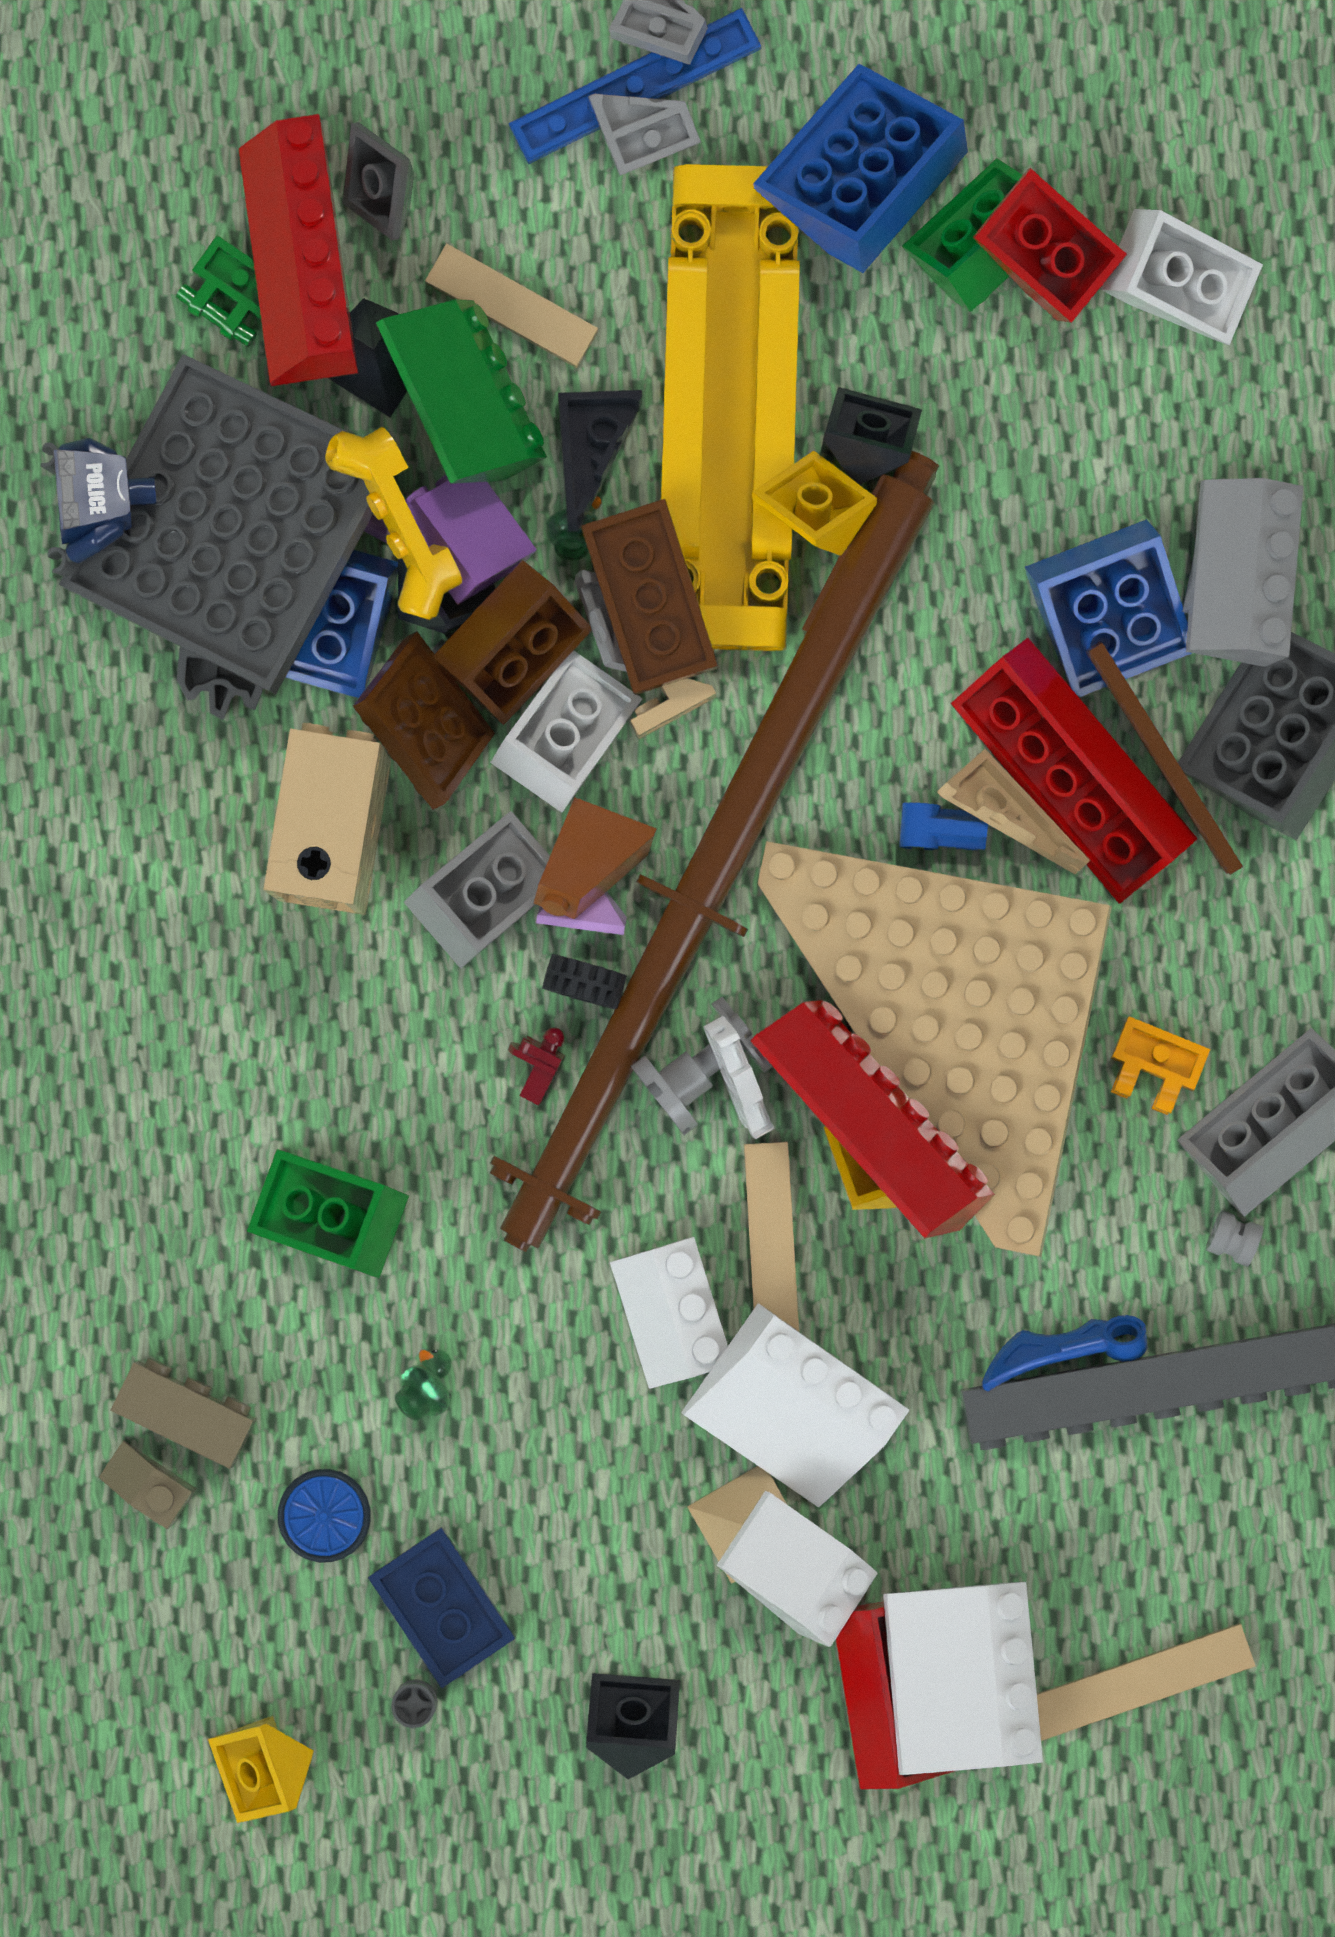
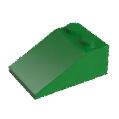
M277 1149L247 1232L379 1279L409 1195L377 1182Z

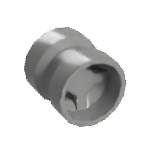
M1221 1210L1208 1238L1206 1251L1216 1255L1223 1253L1231 1255L1234 1262L1248 1267L1257 1251L1264 1227L1253 1222L1243 1224L1237 1221L1235 1215Z

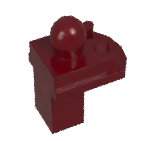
M556 1027L546 1030L542 1036V1043L527 1036V1038L523 1037L520 1044L510 1042L508 1046V1051L512 1055L534 1065L519 1096L538 1106L541 1104L565 1057L564 1054L557 1051L563 1045L564 1034L562 1030Z

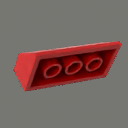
M884 1601L856 1606L838 1634L836 1644L860 1790L900 1789L954 1772L899 1775Z

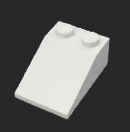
M1134 209L1119 244V247L1127 255L1104 282L1101 290L1133 307L1223 344L1230 345L1263 264L1161 210Z
M573 650L552 673L506 736L490 763L562 813L639 705L642 698L635 695L633 691Z
M767 1491L763 1493L717 1564L720 1569L798 1634L828 1647H831L878 1574L851 1549Z

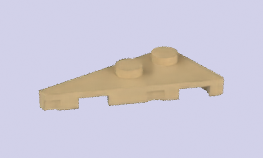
M986 749L937 791L942 798L1073 874L1080 871L1090 861Z

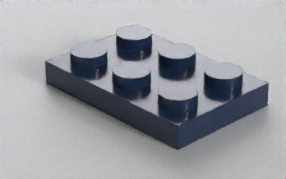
M440 1527L368 1576V1579L441 1688L516 1638L443 1527Z

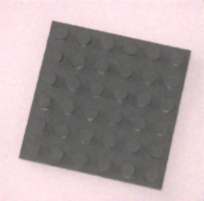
M183 354L126 458L128 479L154 477L156 504L130 505L132 527L125 530L120 538L99 553L79 563L76 572L71 576H63L59 585L276 695L373 515L367 503L366 496L370 493L364 481L331 470L325 460L330 439L337 433L345 430Z

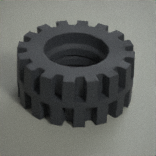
M552 954L542 989L598 1006L618 1009L627 975L587 962Z

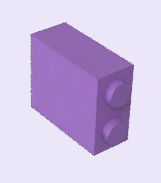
M445 474L435 483L436 487L429 491L426 486H423L405 500L428 547L433 544L448 547L462 577V584L448 591L457 604L464 602L508 576L522 560L526 562L537 550L488 482L450 484Z

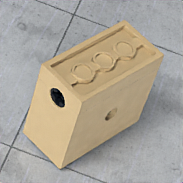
M302 723L301 730L290 728L263 890L281 902L366 915L391 759L382 745L377 742V739L373 738L374 734L347 730L346 737L332 735L333 732L329 731L327 726Z

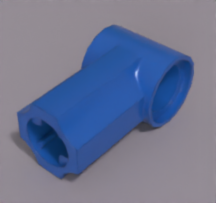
M902 803L900 848L924 847V850H939V847L959 850H985L988 824L965 810L941 809V805L929 803Z

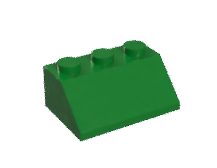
M998 158L902 245L903 249L947 296L969 312H972L979 304L983 303L1009 277L973 238L1023 176Z

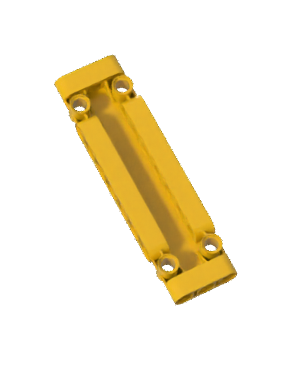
M685 164L673 168L671 257H668L661 499L665 498L689 574L693 578V587L713 649L786 650L788 569L792 552V528L752 498V492L794 464L800 260H797L799 232L798 227L754 189L753 183L768 166ZM686 225H696L702 230L703 236L697 242L689 243L681 239L679 232ZM775 227L784 228L790 234V239L784 245H774L766 237L768 231ZM763 573H772L779 578L781 587L774 593H763L756 586L757 578Z

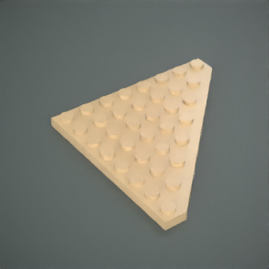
M766 841L758 886L855 1034L862 1037L870 1046V1055L880 1066L889 1068L900 1080L899 1087L909 1098L917 1100L926 1108L929 1113L928 1120L938 1131L947 1133L957 1143L959 1148L957 1152L968 1164L978 1167L987 1177L988 1183L986 1185L995 1195L975 1214V1217L996 1248L1042 1257L1112 907L1107 904Z

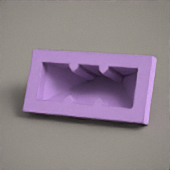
M605 892L576 919L567 916L551 915L540 906L536 923L624 935L627 917L609 893Z

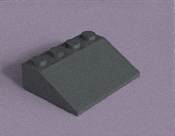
M1291 632L1288 658L1266 667L1241 662L1178 761L1183 772L1255 819L1297 841L1335 780V653Z

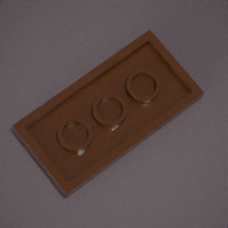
M664 498L582 525L581 528L633 693L637 695L718 669L716 656L666 499Z

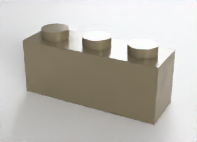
M148 1357L146 1363L134 1362L110 1411L229 1469L234 1467L257 1418L249 1415L251 1407L230 1396H227L225 1402L210 1396L209 1393L212 1388L194 1378L187 1377L186 1382L183 1383L169 1376L172 1370L171 1367L153 1358Z

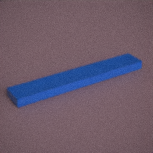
M740 8L707 25L708 29L690 65L651 52L510 122L509 127L528 165L600 129L588 96L592 94L662 99L761 50V44L743 9Z

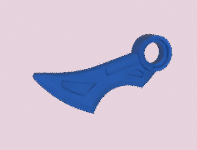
M1123 1315L1114 1317L1109 1321L1091 1319L1075 1330L1057 1335H1044L1022 1330L1015 1334L996 1354L985 1373L982 1387L984 1390L990 1391L1001 1383L1030 1370L1105 1352L1108 1357L1122 1362L1138 1359L1145 1354L1148 1348L1146 1325L1137 1317ZM1127 1334L1136 1337L1129 1342L1114 1340L1117 1336Z

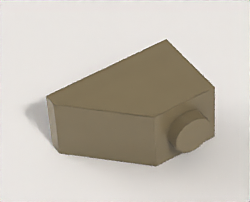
M124 1440L99 1476L105 1484L129 1505L166 1529L174 1525L197 1489Z

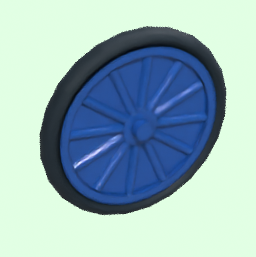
M316 1469L294 1479L284 1491L278 1507V1526L286 1544L299 1556L318 1563L338 1561L352 1554L364 1541L371 1522L370 1505L362 1487L350 1476L332 1469Z

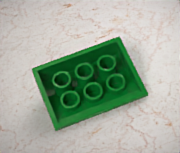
M455 299L383 318L376 322L450 484L504 481L547 458L542 447L544 445L542 433L533 422H530L524 409L526 405L525 397L521 389L515 383H512L505 368L507 366L506 356L499 345L493 342L487 329L489 326L487 315L481 306L475 304L474 300Z

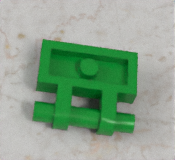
M216 235L192 269L196 276L205 281L198 292L187 284H183L177 292L176 298L188 306L187 311L198 319L203 316L219 327L221 335L230 341L235 338L246 347H249L254 341L257 332L244 323L250 313L261 320L254 261ZM218 291L237 303L230 314L212 302Z

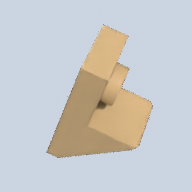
M688 678L662 686L660 688L667 700L660 704L658 698H654L634 710L637 717L630 720L631 725L638 738L641 739L716 698V692L712 685Z

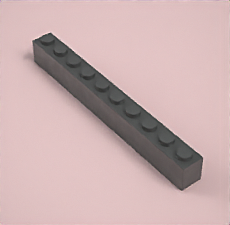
M1335 1323L1146 1356L1132 1361H1118L1005 1381L990 1391L984 1390L982 1386L960 1389L968 1440L971 1444L979 1443L980 1450H989L1007 1446L1005 1438L1023 1435L1024 1443L1049 1439V1430L1066 1428L1067 1435L1093 1431L1092 1423L1110 1420L1111 1427H1119L1137 1423L1136 1415L1153 1412L1154 1419H1164L1181 1415L1179 1407L1197 1404L1198 1412L1224 1408L1223 1400L1240 1397L1242 1404L1268 1400L1267 1392L1284 1389L1285 1396L1306 1394L1311 1392L1310 1384L1326 1381L1328 1388L1332 1389L1335 1388Z

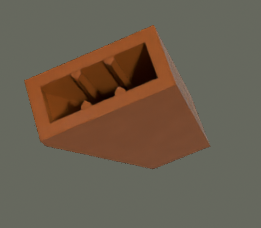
M574 797L538 884L533 904L541 906L551 915L567 916L576 919L648 856L657 828Z

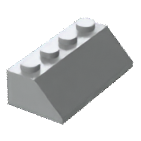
M1267 478L1211 479L1201 481L1186 652L1263 667L1289 657L1303 486Z
M1312 1028L1177 1140L1220 1193L1244 1217L1335 1141V1049Z

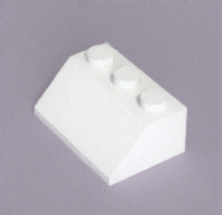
M694 1236L610 1262L648 1388L651 1389L710 1372L728 1345Z

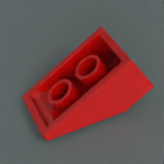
M1031 168L1027 169L973 236L977 243L1027 295L1056 320L1069 323L1074 321L1127 255L1126 252Z

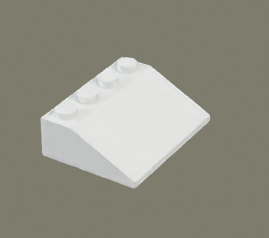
M758 1303L681 1413L808 1501L820 1507L886 1445L909 1412V1409Z
M1026 1582L995 1583L883 1594L899 1775L1006 1767L1043 1762Z

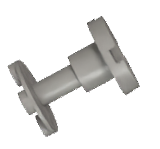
M720 997L711 1004L719 1017L724 1016L737 1031L743 1051L746 1050L759 1068L766 1073L772 1065L750 1041L753 1037L747 1025L737 1013L735 1014L725 999ZM710 1044L692 1058L685 1051L659 1072L646 1056H643L631 1066L684 1136L698 1125L686 1107L713 1086L708 1078L720 1070Z

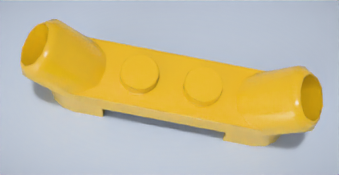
M383 427L365 437L345 431L337 433L330 439L326 450L325 460L331 470L364 481L370 493L366 496L367 503L376 518L379 520L383 519L390 533L386 536L387 543L393 554L398 559H403L408 569L397 603L398 607L402 612L427 620L437 617L444 593L461 585L462 577L448 547L435 544L428 547L393 477L408 468L395 440Z

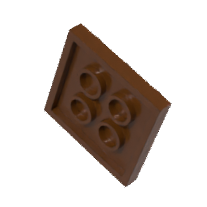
M418 631L402 640L353 707L360 715L363 723L371 729L387 750L391 759L398 764L412 782L415 790L434 810L446 804L495 732L456 681L433 658L434 652Z

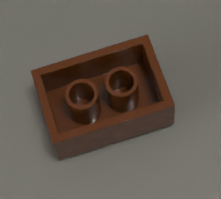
M522 560L434 654L433 658L475 702L502 725H505L585 639L592 629L549 580Z

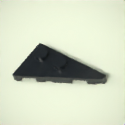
M642 390L558 393L567 532L579 531L642 406Z

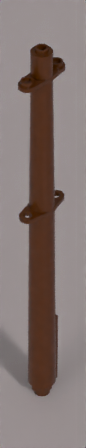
M911 451L909 462L898 467L893 477L885 474L881 475L872 492V495L877 498V504L847 549L839 556L802 627L805 636L676 890L674 891L640 874L636 883L670 901L620 999L618 1009L614 1010L532 1175L499 1157L493 1156L490 1164L493 1165L490 1174L511 1185L514 1184L516 1178L524 1181L500 1226V1229L507 1233L504 1241L524 1252L528 1251L530 1245L539 1249L563 1202L570 1205L567 1211L568 1215L587 1225L591 1224L593 1218L598 1220L602 1213L600 1210L568 1194V1191L633 1072L631 1066L640 1059L712 923L742 937H745L748 931L746 927L718 912L935 505V502L927 496V493L936 478L939 465L930 458Z

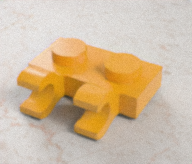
M1128 1016L1111 1056V1059L1123 1063L1111 1093L1125 1099L1130 1097L1141 1070L1163 1079L1151 1109L1165 1115L1171 1114L1181 1087L1190 1091L1195 1090L1210 1049Z

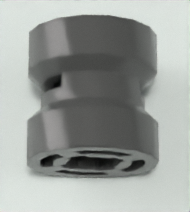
M419 1679L408 1680L400 1685L393 1696L391 1704L392 1714L397 1722L404 1727H422L431 1720L438 1704L437 1693L426 1681Z

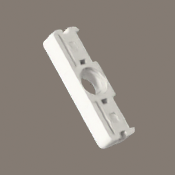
M724 1016L703 1026L741 1123L745 1128L749 1129L754 1139L775 1129L762 1100V1093L752 1067L748 1064L737 1031Z

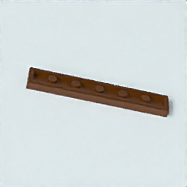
M1099 641L1088 648L1086 654L1223 871L1231 875L1241 869L1243 865L1104 644Z

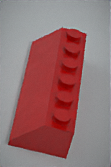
M320 114L276 120L239 148L271 386L358 373L327 147Z
M1026 638L1002 656L950 703L1014 780L1090 860L1086 865L1119 904L1198 840L1029 638Z
M822 1000L802 1002L757 1033L750 1040L924 1239L960 1231L995 1195L986 1185L988 1180L985 1174L975 1165L968 1164L957 1152L959 1149L957 1143L947 1133L938 1131L928 1120L929 1113L926 1108L917 1100L909 1098L899 1087L900 1080L889 1068L880 1066L870 1055L871 1048L868 1043L859 1035L851 1033L841 1022L843 1020L841 1013L832 1004Z

